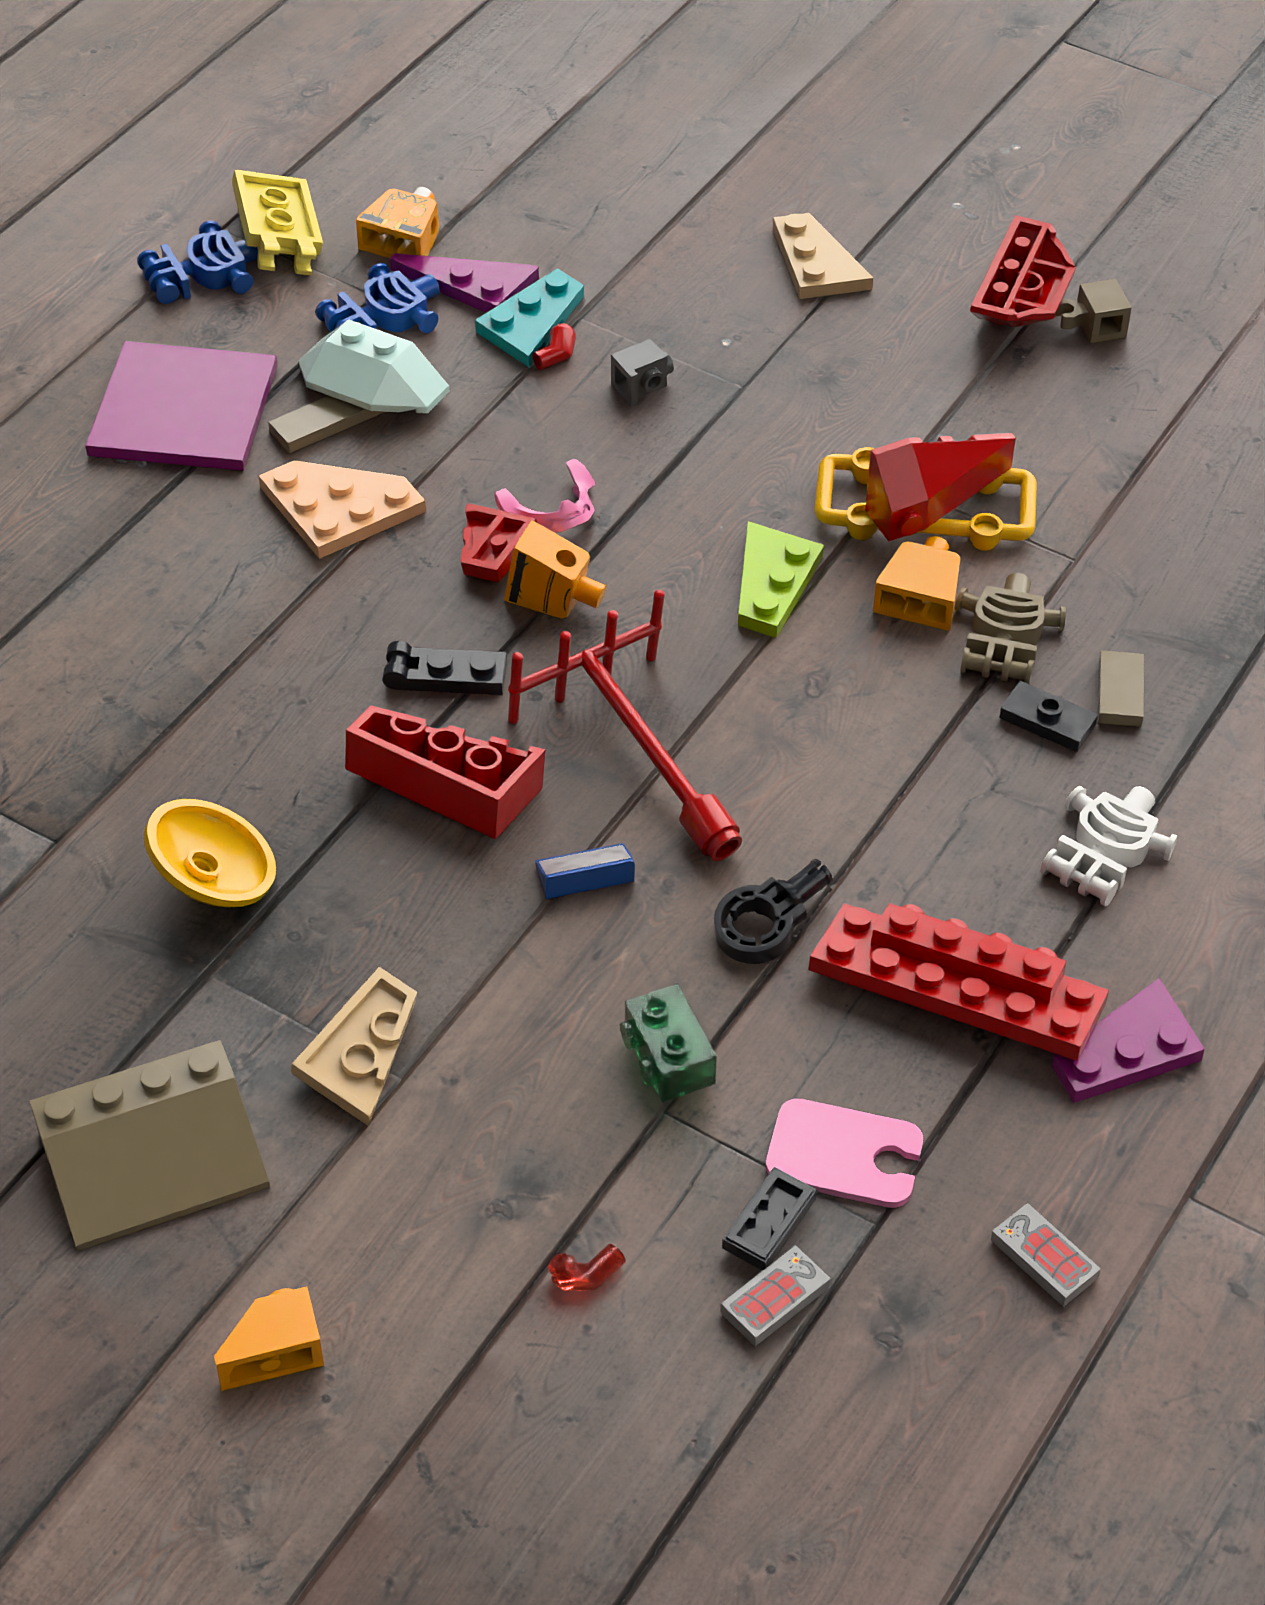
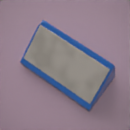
M623 843L535 860L546 899L634 882L635 877L633 857Z

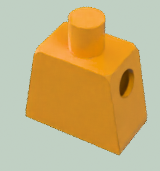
M938 536L928 537L924 545L909 541L903 542L877 578L873 612L950 631L960 556L955 552L948 551L949 545L947 541Z

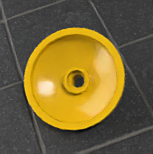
M173 800L158 807L146 824L144 844L151 862L164 880L191 899L218 907H241L260 900L273 884L276 875V864L268 843L249 822L227 808L203 800Z

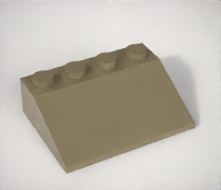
M221 1040L30 1100L38 1134L77 1251L270 1187L264 1163Z

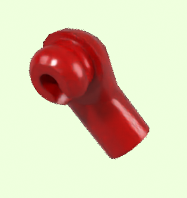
M565 323L554 326L550 331V335H552L550 346L533 352L532 358L538 370H543L572 356L576 334L571 326Z

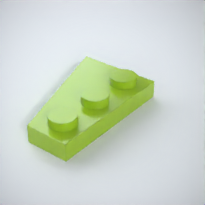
M748 521L738 626L777 638L824 555V545Z

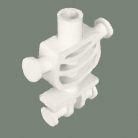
M1078 786L1070 793L1065 802L1066 809L1069 811L1075 809L1080 813L1076 830L1078 842L1062 835L1058 840L1057 849H1051L1043 860L1040 872L1044 875L1050 872L1060 877V884L1066 887L1073 881L1080 883L1078 888L1079 894L1087 896L1090 893L1100 898V904L1106 907L1112 901L1116 891H1120L1123 887L1127 872L1126 867L1132 868L1140 865L1144 861L1148 850L1163 854V859L1169 861L1178 836L1172 834L1169 838L1155 833L1158 818L1148 814L1155 804V798L1148 789L1136 786L1124 800L1107 792H1103L1096 799L1092 800L1086 795V789Z

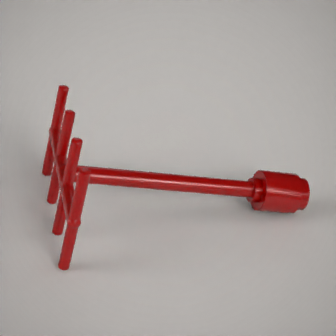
M658 589L654 592L651 620L616 636L618 612L610 610L607 613L604 642L569 657L571 634L568 631H563L560 634L558 662L522 678L523 655L520 652H515L512 655L511 681L508 686V692L510 693L508 721L515 724L519 721L520 693L556 678L554 699L556 702L561 703L565 700L567 673L582 666L683 803L679 822L702 854L710 856L713 861H721L738 850L742 844V838L739 835V826L717 796L714 794H697L611 677L614 651L647 636L646 659L648 661L656 659L659 634L662 629L661 619L665 597L663 590Z

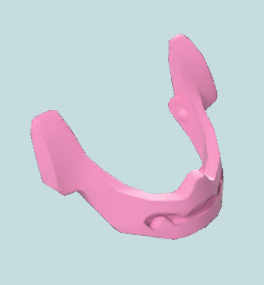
M572 459L566 462L575 484V486H572L573 492L579 498L576 503L570 500H563L560 508L555 512H536L520 505L506 488L494 493L495 501L501 511L536 518L538 524L554 533L563 532L588 521L595 509L587 492L589 488L595 485V481L581 462L577 459Z

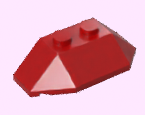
M1018 215L1014 216L971 304L970 312L978 319L1014 328L1055 318L1075 274L1076 266L1064 245L1056 237V231L1051 223Z

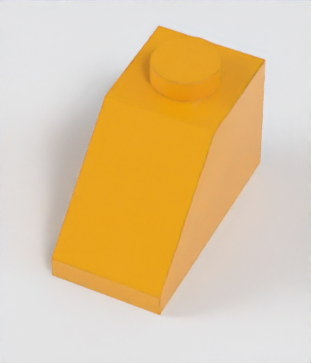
M307 1286L294 1290L289 1288L279 1289L272 1292L269 1296L255 1299L214 1355L221 1391L324 1366L320 1337Z

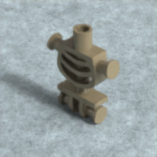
M1022 573L1008 575L1004 588L986 586L981 597L968 593V588L962 587L955 603V611L961 612L962 609L974 612L972 627L974 633L968 634L960 672L965 673L966 669L982 672V677L988 678L990 670L1002 672L1001 681L1007 682L1008 677L1025 680V683L1030 684L1037 651L1036 644L1040 642L1043 626L1058 627V631H1064L1066 607L1060 606L1059 610L1044 609V597L1029 593L1031 581Z

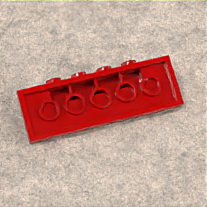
M844 903L810 955L808 968L809 971L1076 1061H1078L1106 1005L1109 993L1108 989L1092 985L1084 980L1065 976L1064 972L1067 961L1058 958L1048 948L1039 947L1032 950L1014 944L1007 935L1002 933L986 935L971 930L963 921L956 918L943 921L925 915L921 908L913 904H906L900 907L889 903L883 914L879 915L864 908Z

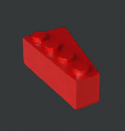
M371 705L346 729L345 769L496 840L542 790L546 750L530 746L528 752L509 747V740L491 736L489 742L465 736V729L451 725L448 728L438 729L426 726V719Z

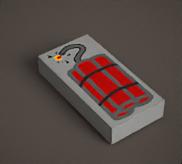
M1028 1203L992 1231L991 1241L1063 1307L1099 1278L1101 1268Z
M795 1245L723 1301L720 1313L756 1347L829 1289L831 1278Z

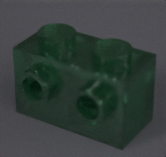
M679 984L625 1001V1021L620 1023L622 1039L628 1050L635 1049L640 1058L638 1065L645 1085L647 1087L654 1086L662 1102L716 1083L717 1055Z

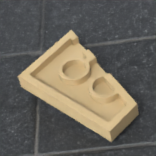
M810 213L773 217V232L799 299L873 289V277Z

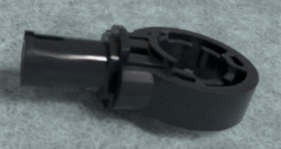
M815 858L787 881L780 879L776 881V879L770 877L761 885L742 886L725 895L719 902L714 914L716 939L723 952L732 959L746 964L765 963L779 957L789 947L793 939L794 927L807 918L806 909L803 904L825 886L833 882L828 868L822 865L818 869L817 867L821 865V861ZM745 912H756V914L770 918L774 925L768 934L761 936L762 945L756 946L755 938L742 936L735 930L733 921H736ZM727 918L728 928H723V924Z

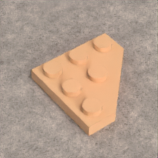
M292 461L259 475L260 488L319 559L426 512L425 499L403 476L301 461Z

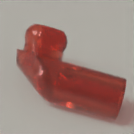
M608 1244L588 1263L576 1262L574 1256L560 1253L551 1259L548 1268L552 1274V1282L560 1289L594 1291L626 1262V1259L619 1248L613 1244Z

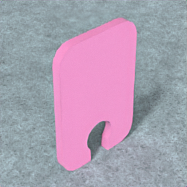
M791 1099L785 1102L779 1110L766 1157V1172L769 1174L776 1167L817 1189V1192L883 1207L897 1208L909 1201L915 1176L905 1173H883L875 1166L874 1159L881 1152L894 1151L901 1154L904 1158L919 1161L923 1146V1134L915 1124L907 1121L805 1099Z

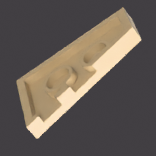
M378 967L292 1063L291 1074L369 1126L416 1003L417 991L381 967Z

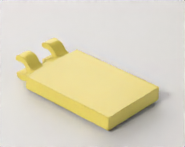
M234 170L232 186L247 246L258 247V268L275 271L274 254L295 255V273L311 276V259L315 260L316 255H320L323 241L306 179Z

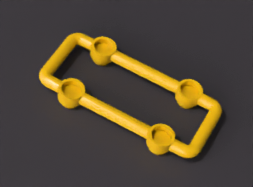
M871 447L860 448L853 455L830 454L821 460L818 468L814 506L815 516L824 524L846 527L850 535L857 540L871 538L877 532L878 527L866 513V503L853 504L848 510L831 509L834 470L851 471L858 482L868 484L871 450L875 449ZM1011 468L979 491L983 494H993L1003 484L1020 485L1019 525L1005 524L998 516L991 513H980L975 515L971 521L941 518L927 529L917 533L969 537L973 546L983 551L993 549L1000 540L1023 541L1033 535L1036 527V478L1027 470Z

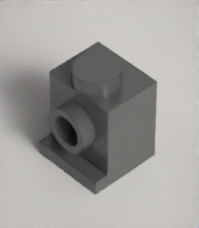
M652 339L611 354V385L631 407L638 404L639 397L666 387L667 375L674 371L670 355L666 351H662Z

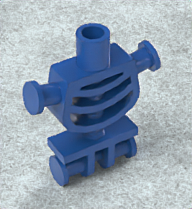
M206 221L199 227V234L193 236L188 241V261L185 260L179 263L168 244L161 245L163 258H159L154 250H145L137 257V264L143 270V275L149 282L151 289L156 292L158 300L163 304H169L178 298L179 291L184 299L191 298L187 275H191L197 283L208 289L218 290L232 285V289L238 294L247 292L253 285V277L247 273L246 263L258 259V247L247 246L245 239L234 242L228 230H221L218 222Z
M378 263L369 269V280L364 285L366 306L360 308L342 291L337 294L338 309L334 301L326 299L321 301L315 310L316 317L321 321H325V326L330 332L349 319L377 329V326L392 332H403L418 324L420 331L427 334L433 331L438 323V315L433 311L427 312V300L439 295L440 289L437 280L432 274H427L410 282L400 271L390 273L386 264Z

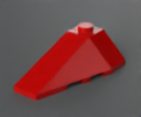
M1012 433L972 435L965 441H954L951 436H939L937 442H923L919 437L872 449L865 511L888 542L923 531L1011 469L1016 438Z

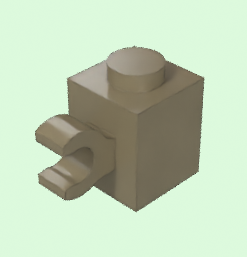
M1110 279L1080 284L1077 302L1072 299H1063L1055 316L1062 315L1061 329H1073L1081 325L1090 343L1127 337L1132 307L1118 281Z

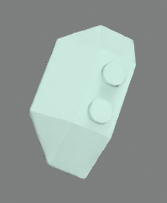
M349 319L322 338L299 360V366L307 388L370 411L403 412L415 409L416 413H429L450 392L447 382L413 342Z

